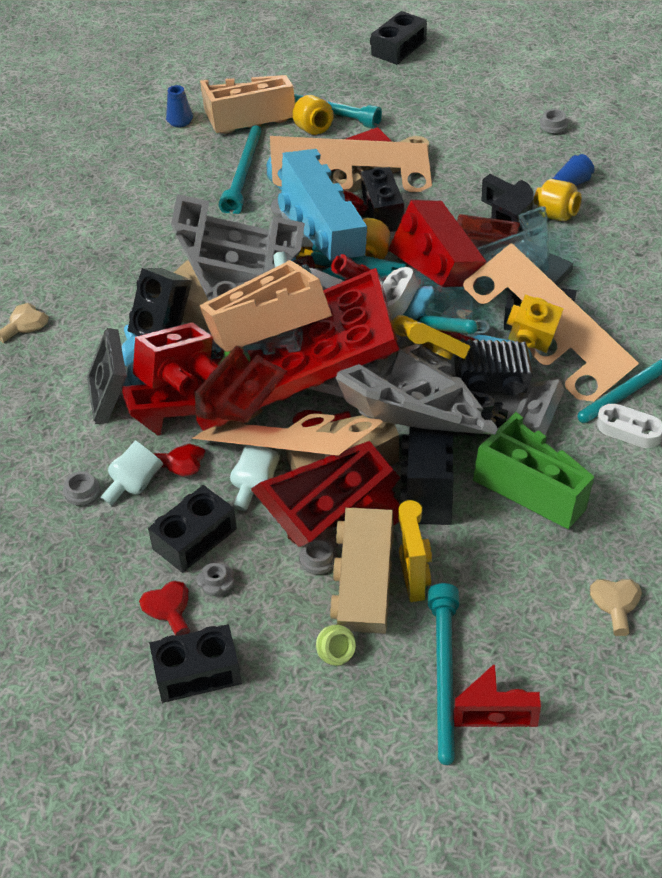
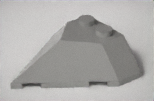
M177 194L171 226L209 301L275 268L273 257L275 253L285 252L287 261H292L301 251L305 225L303 222L273 216L268 230L207 216L209 201Z
M414 344L400 349L392 373L382 378L360 364L337 373L336 380L346 402L356 407L359 413L365 417L429 430L495 435L498 430L492 420L483 419L481 416L482 406L461 378L452 377L449 373L451 365L447 359L421 344Z

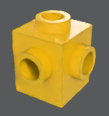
M525 294L521 306L513 305L506 324L511 325L512 329L508 339L520 343L525 341L528 348L532 347L547 353L564 308L548 303L542 298H534Z

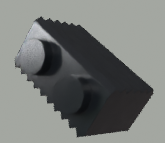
M471 339L459 340L471 347L465 359L457 355L454 356L456 377L461 378L470 391L482 393L486 391L504 392L507 395L527 393L533 373L525 341L513 343L512 341L506 342L505 340L493 342L491 339L487 342L484 339L481 341L478 339L474 341Z

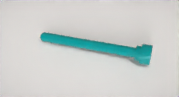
M294 94L295 103L303 96ZM327 101L332 107L333 114L358 119L360 123H363L364 127L374 129L377 127L374 123L379 124L381 122L382 109L379 106L367 105L366 107L357 108Z
M258 125L252 126L230 189L225 190L220 197L218 205L223 213H230V210H234L233 214H239L242 210L244 198L241 191L262 132L261 127Z
M425 313L424 316L416 320L440 331L474 334L478 329L477 322L471 319L429 316Z
M662 359L579 411L577 415L579 422L588 423L598 416L602 406L619 403L662 375Z
M439 583L428 589V607L432 614L436 616L438 760L442 765H450L455 759L452 616L455 615L456 610L459 608V589L452 584Z

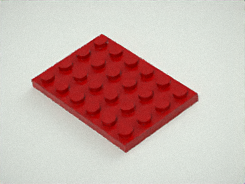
M374 268L323 290L332 316L244 346L237 353L236 357L240 353L246 352L251 356L250 362L242 368L236 367L233 364L226 368L227 376L220 386L216 385L213 388L198 376L196 421L202 431L222 426L229 420L243 414L254 413L265 405L277 400H285L294 393L306 388L319 386L326 380L337 376V373L341 370L358 364L365 365L374 360L385 359L392 353L400 350L382 280L377 269ZM213 340L211 360L218 364L225 358V351Z

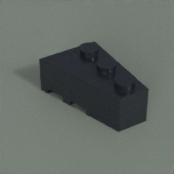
M410 427L409 434H402V455H408V461H401V483H407V489H400V504L404 501L413 500L421 505L422 519L418 524L452 525L454 482L453 431Z

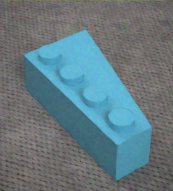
M309 149L284 152L282 158L281 193L278 195L280 210L290 220L305 223L304 235L330 261H333L338 255L341 257V254H345L349 258L365 256L367 225L352 202H345L344 190L339 183L333 184L330 180L331 170L327 164L321 165L318 160H320L321 155L318 150Z

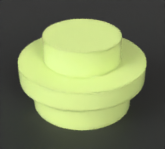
M330 625L319 633L316 641V650L319 657L325 663L335 666L342 665L348 662L354 655L356 641L353 633L348 628L341 625Z

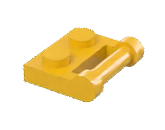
M398 315L392 320L396 335L407 336L411 342L419 345L422 344L432 350V352L451 360L453 354L465 359L471 347L407 316Z
M413 500L404 501L399 506V522L402 530L399 560L409 601L417 602L425 600V586H431V574L428 563L432 562V552L429 539H422L418 526L422 519V507Z

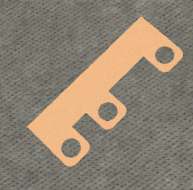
M270 136L272 181L277 186H282V180L278 176V171L282 168L283 153L309 149L318 150L321 155L318 161L321 165L327 164L330 170L339 169L345 172L347 180L345 183L340 184L343 189H350L353 186L352 166L401 168L402 185L408 192H421L432 186L427 143ZM411 173H420L425 177L426 184L421 188H415L408 183V176Z
M512 243L464 281V289L480 304L490 302L508 287L522 301L526 294L534 298H542L548 303L564 308L553 336L557 343L555 353L550 356H542L536 349L532 347L529 349L532 356L542 365L552 364L570 348L586 362L565 382L566 389L576 399L594 402L639 364ZM482 276L489 277L494 281V290L490 294L480 295L473 289L474 281ZM589 375L595 378L598 384L596 392L588 396L580 394L575 388L576 380L579 377Z
M259 409L245 419H231L222 426L202 431L192 439L339 456L381 425L383 421L381 419L357 418L335 433L316 432L335 418L333 415L327 414L307 415L289 428L245 424L263 411ZM324 418V421L319 425L313 427L302 426V423L308 419ZM356 423H372V426L360 432L349 431V428Z

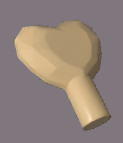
M31 303L16 306L9 318L10 323L0 329V341L4 343L17 333H30L41 330L48 323V315L37 311Z
M597 579L590 585L591 598L601 610L611 614L614 635L627 636L630 633L627 614L634 610L642 595L640 585L632 579H621L617 582Z

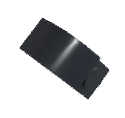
M489 174L482 179L481 201L492 206L491 225L516 237L531 222L534 198L533 189L522 179L513 185Z

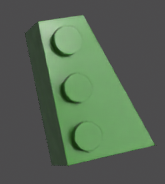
M515 412L498 428L495 435H491L478 447L473 481L569 530L587 509L594 476L563 450L557 453L545 443L546 436L540 431L533 433L523 424L524 418Z

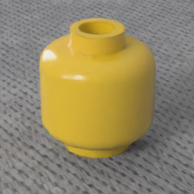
M314 95L301 97L295 103L292 111L295 125L312 135L324 133L329 129L333 121L331 105Z
M549 179L544 182L542 187L537 188L534 195V204L537 205L540 216L549 219L567 221L572 216L577 215L581 206V193L578 192L575 184L566 181Z
M374 218L363 219L367 225L365 256L385 259L390 243L388 227L380 220Z

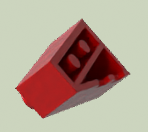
M411 200L389 246L391 253L441 287H464V281L487 262L442 201Z
M367 441L345 450L339 456L330 455L285 474L262 481L252 487L251 490L296 545L301 547L314 540L344 514L346 508L352 507L390 474L393 469L374 445Z

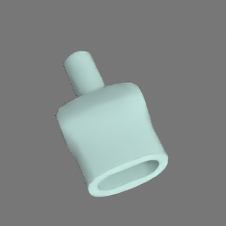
M135 440L120 457L110 464L108 473L114 482L102 494L101 498L112 506L125 490L134 495L142 493L153 475L163 466V462Z
M245 445L242 455L230 475L231 483L235 487L240 488L233 505L235 509L247 512L254 494L251 488L262 481L274 478V472L280 459L278 452L267 447Z

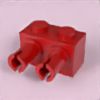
M193 322L135 337L133 374L151 389H161L171 385L181 395L187 396V393L191 395L196 390L198 376L214 388L216 385L220 386L225 381L227 371L224 367L211 360L213 336Z

